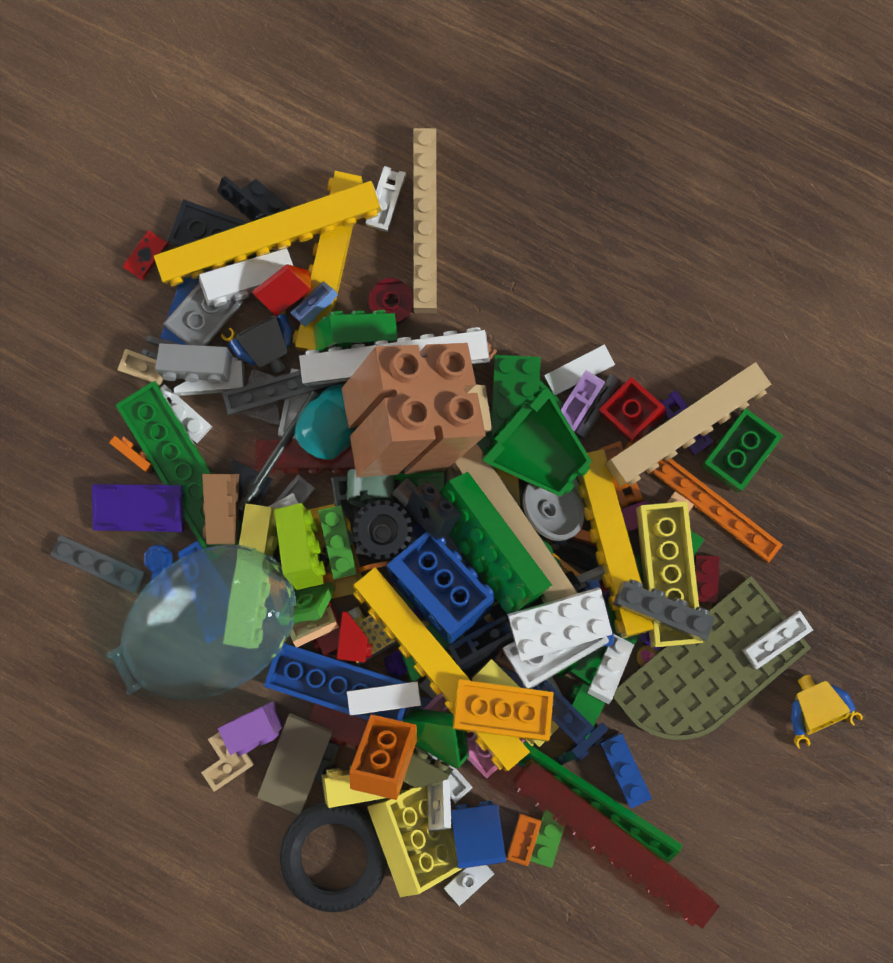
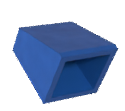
M492 801L478 802L479 807L469 808V804L455 806L456 810L451 811L459 869L506 862L498 804L493 805Z

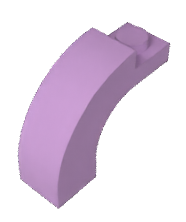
M585 370L561 408L573 431L576 430L605 384V381Z

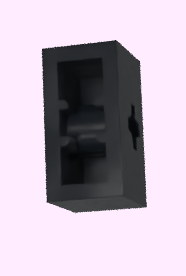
M429 482L412 490L405 507V511L435 540L452 533L461 514Z

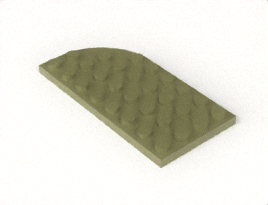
M752 576L746 578L708 610L710 611L709 615L714 617L715 620L707 641L696 644L665 646L617 686L613 699L637 727L652 735L671 740H687L709 734L811 649L807 642L801 638L760 668H753L742 649L787 618Z

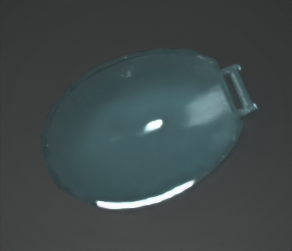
M218 545L191 553L159 573L146 585L134 601L125 620L120 646L106 654L109 660L112 659L127 687V690H125L127 694L131 695L144 688L153 694L170 699H202L240 686L263 671L274 657L281 652L282 646L287 637L290 636L295 622L293 620L294 606H296L295 591L293 585L284 577L282 566L269 554L265 555L255 550L256 548L243 545Z

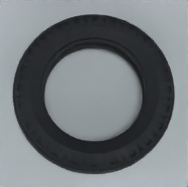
M324 802L306 809L290 824L285 832L280 848L281 872L290 891L305 905L324 912H343L366 902L381 885L388 864L371 816L352 804L328 808ZM326 824H341L351 828L361 837L367 851V864L363 874L355 883L342 889H326L315 884L307 876L302 866L301 850L306 837L316 828Z

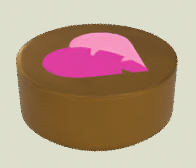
M644 645L636 652V662L639 666H642L658 652L650 646Z

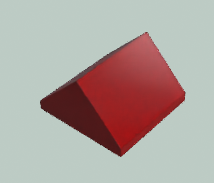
M286 264L252 292L277 317L311 290V274L306 269Z

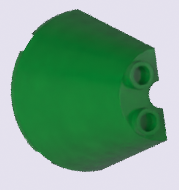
M541 388L534 392L533 396L535 398L533 400H524L502 423L490 439L492 443L491 448L486 447L484 449L482 460L489 465L561 497L573 489L574 484L572 482L578 475L583 477L588 472L592 461L551 393L546 388Z

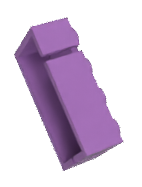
M274 701L255 709L253 712L219 727L218 730L229 754L237 753L239 757L251 751L259 744L262 746L274 740L282 733L281 729L285 724Z

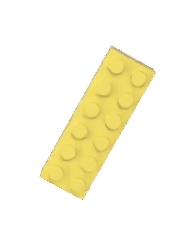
M687 501L641 505L637 507L636 514L644 589L649 591L652 588L666 593V598L671 600L674 597L688 602V607L696 609V607H699ZM652 621L654 629L649 632L651 647L703 643V641Z

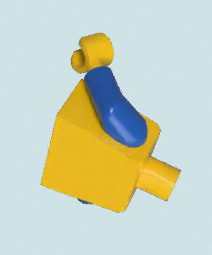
M806 675L798 680L803 691L796 695V701L792 704L791 721L794 734L796 735L794 743L799 749V741L801 739H805L807 746L810 745V740L804 735L805 733L807 735L813 734L843 719L847 723L855 725L852 721L854 715L860 721L863 719L861 713L855 711V706L848 692L835 685H830L827 681L815 685L810 675Z

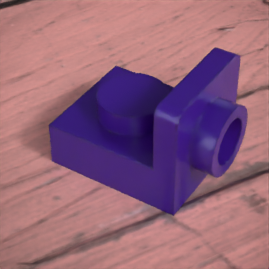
M399 650L383 659L387 672L393 677L398 678L407 673Z

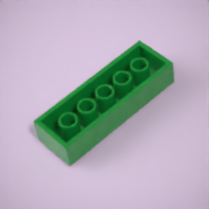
M466 472L449 480L439 492L461 512L453 532L449 534L483 582L491 588L494 597L507 614L529 608L552 584L470 473Z

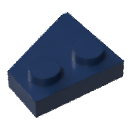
M603 722L594 726L595 728L590 732L587 739L584 738L579 745L573 742L566 752L558 754L553 760L560 765L574 759L580 761L588 755L587 749L591 745L595 747L604 740L602 735L609 729Z

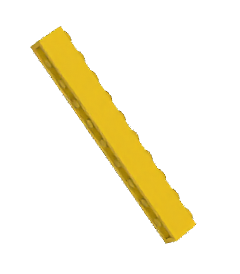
M372 181L154 255L162 282L167 285L177 286L184 283L183 279L189 277L197 279L199 274L206 271L226 267L227 264L233 262L236 264L246 261L248 257L253 255L259 257L269 254V250L276 247L278 249L288 248L291 246V242L300 240V242L308 241L313 238L314 234L320 232L322 235L335 231L334 227L340 225L349 227L356 224V220L364 217L365 220L378 216V212L382 211L375 187Z
M376 567L373 568L353 585L355 591L352 594L360 604L363 602L367 604L370 608L368 611L369 615L375 622L379 620L385 626L383 629L384 633L391 641L394 638L401 645L398 648L406 659L411 657L416 663L413 666L421 677L426 675L431 681L429 684L430 688L437 696L441 694L446 699L445 706L454 714L457 682L459 679L468 681L470 679ZM473 732L477 737L475 742L484 752L488 750L493 756L491 761L499 770L503 768L505 771H509L530 752L519 738Z

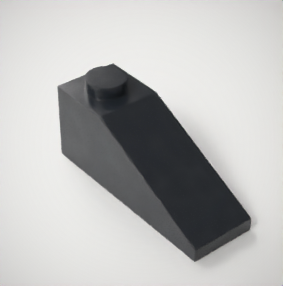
M506 614L448 645L457 665L464 673L481 665L514 640L508 615Z

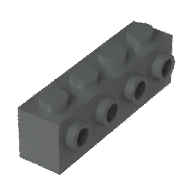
M630 579L629 582L624 581L620 584L612 605L699 641H707L715 620L714 617L709 615L710 611L701 607H696V609L687 606L688 602L676 597L673 600L665 597L666 593L654 588L651 591L642 588L643 584L636 580Z

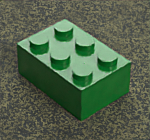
M385 310L373 311L372 314H365V311H353L351 314H343V311H334L313 325L316 350H319V352H328V349L332 347H342V350L351 349V345L365 344V347L373 346L374 342L387 340L388 343H395L398 339L395 313L386 314Z
M745 408L740 411L700 466L735 493L743 491L783 435Z

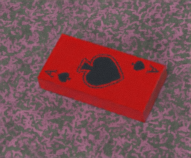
M148 230L122 267L143 281L156 263L154 255L163 253L169 244Z

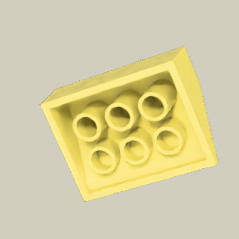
M427 785L419 788L412 786L400 791V796H398L397 800L384 798L367 806L400 897L420 894L462 870L458 868L452 827L440 831H428Z

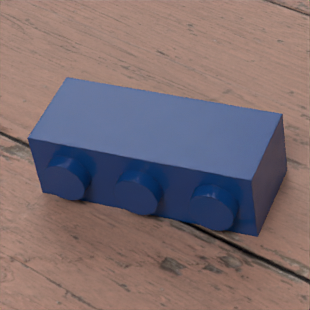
M618 731L605 737L599 745L627 805L630 808H634L651 800L652 797L623 734Z

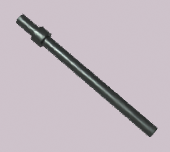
M314 391L310 393L254 481L246 487V493L237 505L238 509L244 512L245 504H250L254 497L257 498L261 492L260 487L294 437L296 423L300 414L308 403L320 396Z

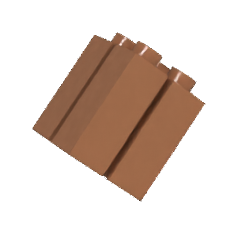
M468 343L426 344L421 351H419V345L376 346L342 387L348 429L359 426L350 436L357 478L397 475L403 469L405 474L445 471L486 436L478 393H468L476 385Z

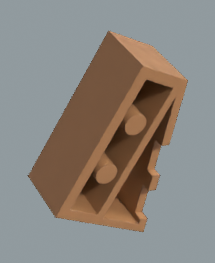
M202 474L203 514L205 516L203 538L206 539L207 544H238L239 509L237 505L239 504V474Z

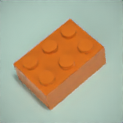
M371 714L349 772L350 789L397 800L417 742V725Z

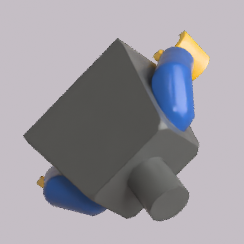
M286 310L280 313L277 318L273 315L238 334L229 328L232 332L229 338H226L223 333L221 334L222 339L229 343L235 355L248 364H257L259 368L269 364L274 374L286 368L280 358L288 353L287 347L291 344L292 327L286 315Z

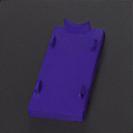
M92 484L93 530L183 532L184 485Z

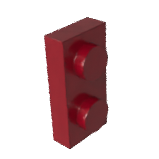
M695 555L694 566L698 601L718 603L719 556Z

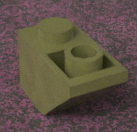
M417 747L414 748L404 782L414 788L423 787L447 780L453 769L446 762L430 757L428 752Z

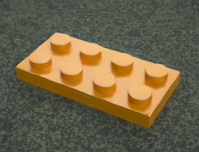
M459 679L457 682L453 729L550 741L554 692Z

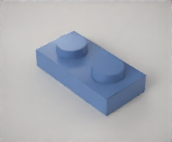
M323 281L290 313L305 327L314 321L316 316L325 307L329 306L338 294Z

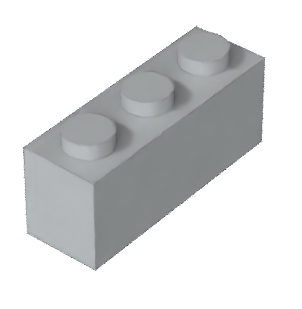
M159 343L155 370L167 381H175L176 379H185L188 382L207 380L210 383L219 384L221 381L229 382L233 355L227 347Z

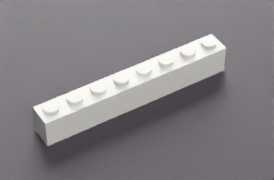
M480 328L467 329V333L457 334V331H447L443 333L444 336L434 337V334L421 335L420 339L411 340V337H403L397 339L395 343H388L387 340L374 342L373 346L365 347V344L351 345V349L342 350V347H332L328 349V352L319 353V350L306 351V355L299 356L302 384L305 386H315L348 381L376 346L419 345V351H421L426 344L468 343L472 364L490 362L487 335L485 330L481 331Z

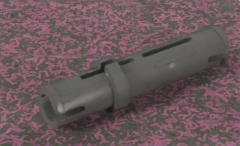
M609 374L605 384L574 431L576 435L585 440L587 439L601 416L599 409L614 395L622 383L619 378Z

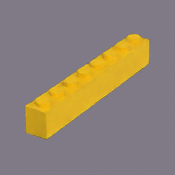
M335 171L334 178H329L327 190L330 191L331 195L363 184L362 176ZM343 225L334 227L335 231L324 235L321 234L319 243L315 242L313 256L316 257L314 265L310 264L308 270L311 274V290L303 296V299L323 281L338 294L353 225L349 227H343ZM337 297L316 316L314 321L305 327L300 323L299 330H295L293 335V343H295L298 351L316 350L313 325L321 321V318L329 316L330 312H334Z
M602 449L588 452L587 454L592 462L589 465L590 469L583 477L578 475L580 484L578 485V493L581 499L584 498L586 506L584 507V515L587 521L590 520L592 527L590 529V537L592 542L596 543L598 549L596 552L597 562L599 565H602L604 574H602L603 584L605 588L609 589L610 597H608L609 606L612 611H615L617 618L615 620V628L618 634L621 633L622 639L648 633L654 629L651 620L612 605L622 582H629L632 579L641 583L612 476L605 465L607 463L605 451Z

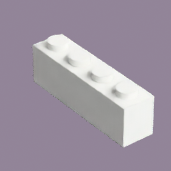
M286 248L199 274V283L207 305L219 307L226 304L227 300L236 298V300L247 298L250 293H253L254 289L286 264L292 266L293 264Z

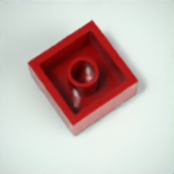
M632 377L599 409L602 417L632 445L645 437L667 414L665 406Z

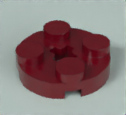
M386 278L379 281L369 294L371 313L377 310H385L386 314L395 313L396 324L403 322L409 318L414 307L412 290L403 281L396 278ZM389 296H393L395 300L398 299V303H395L394 307L385 304V300H389Z

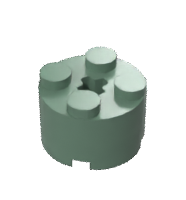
M355 469L348 471L347 502L350 501L351 505L365 507L367 504L377 500L393 502L394 475L357 478Z

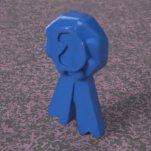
M152 545L144 553V564L153 572L148 595L154 594L156 597H159L162 586L164 598L168 599L170 596L176 597L177 594L167 572L168 568L172 565V552L165 545Z

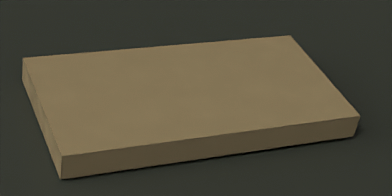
M290 713L257 798L295 814H301L333 730Z

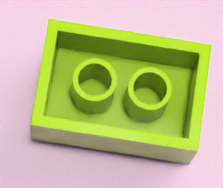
M302 503L274 509L284 577L296 590L324 584L323 575L326 574L324 563L320 561L319 556L322 553V545L320 540H317L316 535L319 532L317 519L312 518L310 510H306Z

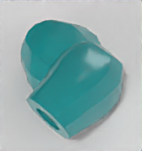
M345 384L328 386L317 399L308 403L297 420L295 427L296 440L306 452L317 458L329 460L339 456L340 453L344 452L351 445L350 436L359 427L348 429L342 387Z

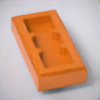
M519 813L506 854V860L525 866L529 865L542 823L541 819Z

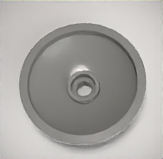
M531 483L526 485L523 493V508L527 519L537 532L548 539L563 541L570 539L580 531L584 521V507L574 487L568 494H563L559 497Z

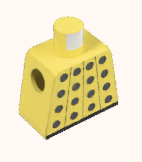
M359 606L349 611L350 615L369 637V643L373 644L371 658L397 643L395 638L391 641L384 633L383 629L385 626L380 620L375 622L370 615L365 618Z

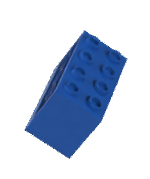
M425 532L387 564L388 578L450 645L492 611L494 593L487 584L484 583L482 585L476 579L478 575L470 566L466 568L463 565L461 556L454 549L450 551L445 545L446 541L443 537L435 540L428 532Z

